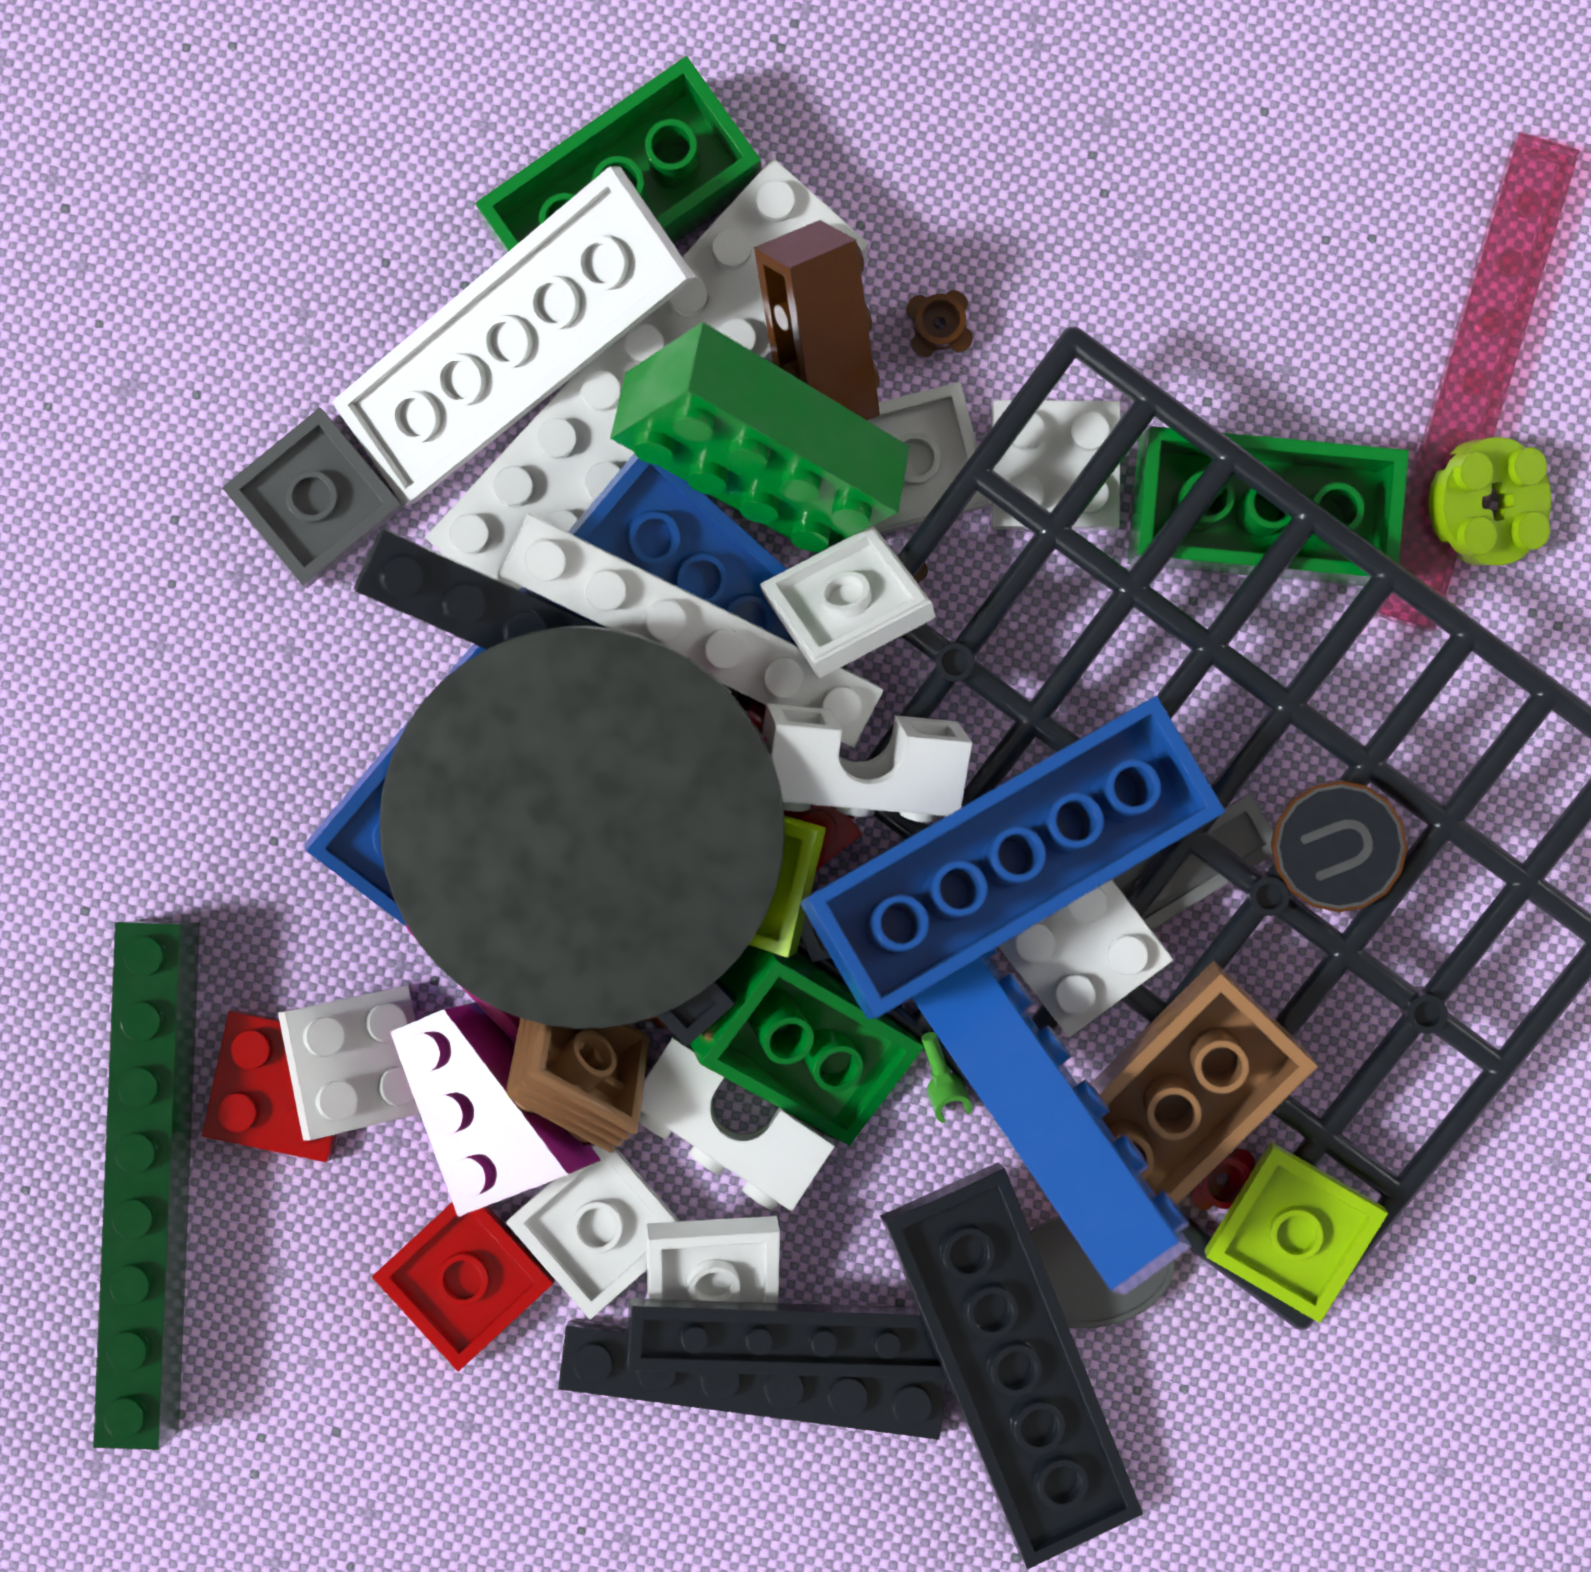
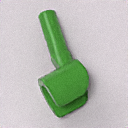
M935 1032L924 1034L921 1039L933 1078L927 1086V1094L936 1118L941 1123L946 1122L942 1109L947 1103L952 1101H961L966 1114L969 1115L972 1111V1103L963 1080L955 1073H951L950 1068L947 1066L937 1034Z

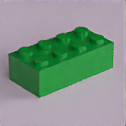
M686 55L475 202V205L484 224L505 254H507L610 166L621 167L669 239L675 244L728 207L762 171L761 159Z
M701 322L625 373L610 436L611 440L633 451L640 460L660 466L688 482L689 486L694 490L712 495L740 511L741 515L746 519L762 523L789 538L798 548L812 551L816 554L899 512L910 446L705 322Z
M1149 426L1138 439L1127 564L1134 565L1213 460L1168 427ZM1223 433L1399 564L1409 450ZM1233 476L1164 568L1249 575L1292 518L1236 476ZM1313 534L1280 578L1365 586L1371 576Z

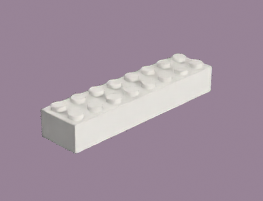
M773 158L682 257L696 278L574 375L425 538L445 556L520 589L521 585L500 576L499 572L528 513L568 532L634 454L633 451L610 439L625 373L701 322H705L773 363L754 247L818 220L855 238L863 254L864 266L867 263L869 243Z

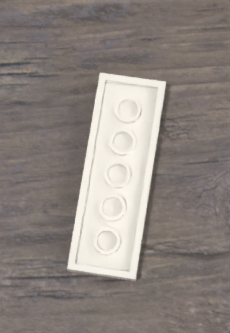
M610 166L343 391L332 403L402 505L414 504L688 285L696 276L621 167Z

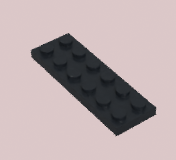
M997 1162L880 1215L1019 1557L1027 1570L1143 1515L1006 1169Z

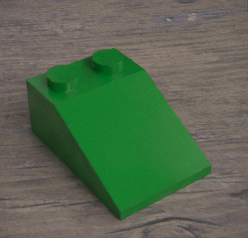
M751 945L745 948L740 957L719 978L737 998L735 1005L690 1043L700 1065L849 1146L924 1048L923 1043L885 1014L877 1018L867 1019L850 989L805 955L797 951V953L790 957H785Z

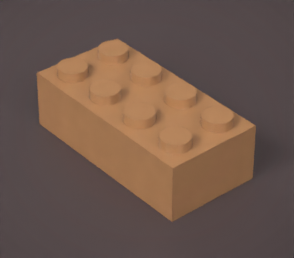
M1213 961L1090 1084L1109 1108L1110 1112L1102 1117V1120L1116 1139L1123 1134L1127 1135L1146 1160L1149 1168L1142 1172L1141 1175L1154 1194L1157 1196L1165 1190L1178 1205L1318 1066L1308 1050Z

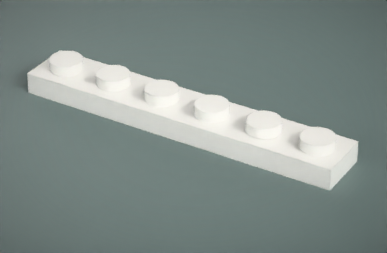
M528 513L499 572L500 576L607 628L645 636L649 640L665 645L685 657H690L711 672L722 684L765 705L768 703L831 709L842 729L841 742L855 747L883 692L880 686L842 667L819 679L797 645Z

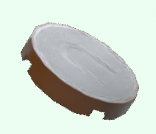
M1340 779L1314 783L1291 797L1277 819L1271 839L1275 869L1288 889L1312 907L1334 912L1365 908L1386 895L1402 873L1407 852L1403 822L1390 802L1366 785Z

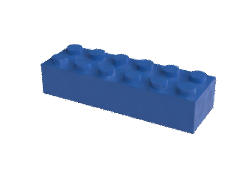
M1155 695L801 901L800 904L866 1018H877L1225 813V810L1159 698Z

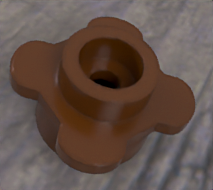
M951 290L946 294H934L927 298L923 295H916L910 299L906 307V314L913 320L915 336L911 340V348L915 354L927 358L938 350L952 349L956 353H962L971 346L973 334L966 327L965 313L968 307V300L963 293ZM941 318L945 321L946 326L943 329H936L933 322Z

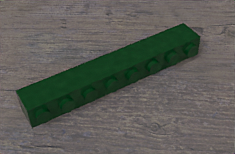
M142 920L115 922L93 1448L159 1450L179 1432L200 922Z

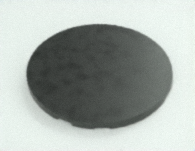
M593 626L557 627L511 638L479 653L443 679L422 701L408 721L395 746L383 786L379 822L382 857L394 900L406 925L419 945L435 964L468 992L501 1011L525 1020L568 1028H606L649 1019L680 1006L700 994L719 979L743 953L766 916L777 886L785 840L784 805L773 759L760 731L755 727L746 711L732 696V692L711 672L690 657H685L665 645L649 640V638L639 634Z

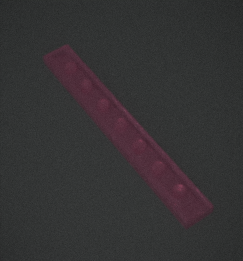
M1519 132L1513 138L1405 493L1399 564L1444 598L1457 557L1455 556H1458V553L1450 543H1441L1432 527L1429 514L1431 483L1437 470H1445L1449 460L1456 455L1450 454L1456 447L1470 440L1494 437L1580 152L1578 149L1523 132ZM1394 593L1390 595L1375 615L1426 632L1434 631L1437 626Z

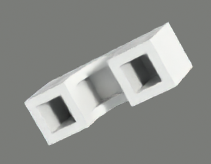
M767 703L762 736L767 738L766 746L773 759L780 782L784 810L806 811L810 809L812 804L835 806L838 811L857 817L872 816L875 810L899 812L901 816L913 821L934 822L938 819V815L948 816L961 808L973 742L958 721L895 716L892 736L886 749L871 760L853 762L839 756L842 729L831 709Z
M674 1035L645 1079L639 1123L664 1139H668L671 1132L693 1145L689 1155L708 1170L718 1175H721L725 1167L746 1181L742 1188L743 1192L767 1209L774 1211L777 1205L781 1204L792 1212L835 1147L834 1138L781 1108H778L771 1120L758 1131L737 1133L727 1129L720 1123L713 1108V1095L724 1077L700 1065L691 1045L689 1044L686 1047Z

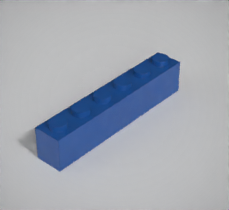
M996 948L911 998L1110 1290L1127 1294L1192 1247L1181 1232L1182 1229L1189 1225V1222L1165 1190L1156 1196L1141 1175L1142 1172L1149 1168L1146 1160L1127 1135L1123 1134L1116 1139L1102 1120V1117L1110 1112L1106 1103L1087 1079H1084L1079 1084L1076 1083L1063 1064L1071 1058L1069 1051L1048 1025L1041 1030L1038 1029L1026 1012L1028 1008L1034 1005L1027 991L1011 972L1002 977L989 959L997 953Z

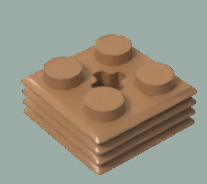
M520 1018L506 1090L507 1097L513 1100L523 1111L537 1113L565 1128L575 1139L582 1142L589 1141L605 1151L613 1153L615 1146L620 1147L623 1140L627 1141L630 1139L631 1133H638L650 1037L629 1024L606 1028H568L550 1026Z

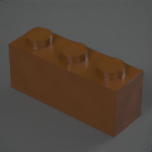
M818 220L754 247L773 364L867 421L879 416L877 388L880 385V377L872 358L869 332L872 329V318L864 299L861 273L864 271V258L857 240Z

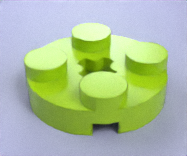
M1492 437L1467 441L1450 453L1456 455L1449 460L1445 470H1437L1431 483L1429 514L1434 532L1441 543H1450L1453 549L1462 555L1455 557L1464 563L1475 566L1507 565L1522 559L1530 550L1539 549L1547 542L1550 536L1551 490L1546 474V458L1541 451L1534 447H1524L1513 439ZM1492 488L1498 496V509L1494 516L1492 510L1483 509L1482 505L1483 496L1490 495Z

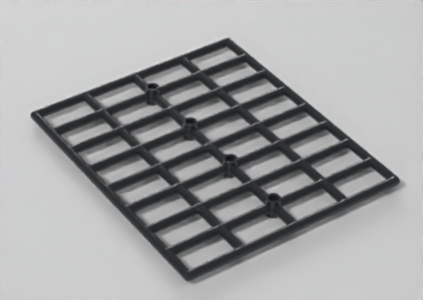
M1071 326L1061 333L897 556L912 577H914L977 491L1035 533L954 642H950L926 623L900 636L933 660L936 667L899 716L929 719L953 685L961 681L1015 721L965 787L961 804L962 808L997 788L1035 737L1056 753L1081 739L1051 716L1133 608H1136L1191 649L1190 653L1157 695L1170 719L1174 717L1212 666L1270 708L1210 785L1224 810L1292 724L1348 766L1339 778L1340 780L1366 786L1369 783L1373 784L1427 824L1426 828L1407 850L1402 873L1388 893L1362 908L1343 933L1289 894L1288 887L1276 871L1274 863L1268 871H1258L1207 832L1220 816L1160 850L1126 895V898L1142 917L1192 853L1242 890L1246 896L1245 901L1166 1002L1142 984L1120 1000L1149 1021V1024L1213 961L1224 970L1264 917L1274 915L1326 953L1275 1018L1293 1037H1295L1347 970L1400 1008L1402 1016L1321 1117L1317 1116L1291 1095L1271 1112L1304 1137L1292 1154L1314 1167L1327 1154L1382 1195L1377 1203L1385 1207L1388 1215L1347 1279L1348 1281L1591 979V913L1545 880L1591 821V778L1523 863L1465 821L1551 711L1591 739V706L1084 330ZM1078 359L1132 399L1133 403L1053 510L1049 512L993 469L1073 361ZM1156 417L1213 460L1131 569L1127 570L1073 530L1072 527L1153 418ZM1236 476L1292 519L1207 629L1151 588L1150 585L1231 478ZM1314 534L1371 576V578L1288 686L1285 687L1232 648L1229 643ZM1056 549L1113 592L1030 701L977 662L975 656ZM1394 593L1448 633L1450 637L1364 746L1310 706L1308 701L1390 595ZM1471 652H1473L1530 695L1443 804L1386 761ZM850 663L846 664L842 668L846 669ZM894 723L865 761L877 757L886 749L892 736ZM875 810L873 814L875 818L905 840L929 827L925 822L909 820L901 816L899 812ZM1451 842L1505 882L1506 885L1425 987L1413 986L1364 950V948L1445 845ZM1527 900H1529L1585 943L1502 1047L1497 1049L1450 1014L1445 1003ZM800 937L797 951L811 960L803 939ZM832 958L814 962L848 987ZM901 1003L884 1013L921 1042V1037L924 1034L935 1032L919 1008L914 1012ZM1043 1004L1031 1018L1039 1030L1048 1025L1054 1031L1059 1025ZM1421 1033H1434L1481 1068L1482 1072L1400 1174L1396 1175L1344 1136L1342 1132ZM939 1039L946 1064L950 1071L971 1085ZM1185 1215L1189 1225L1182 1229L1181 1232L1192 1246L1189 1248L1192 1252L1295 1329L1306 1330L1315 1322L1314 1319L1208 1259L1204 1250L1213 1235Z

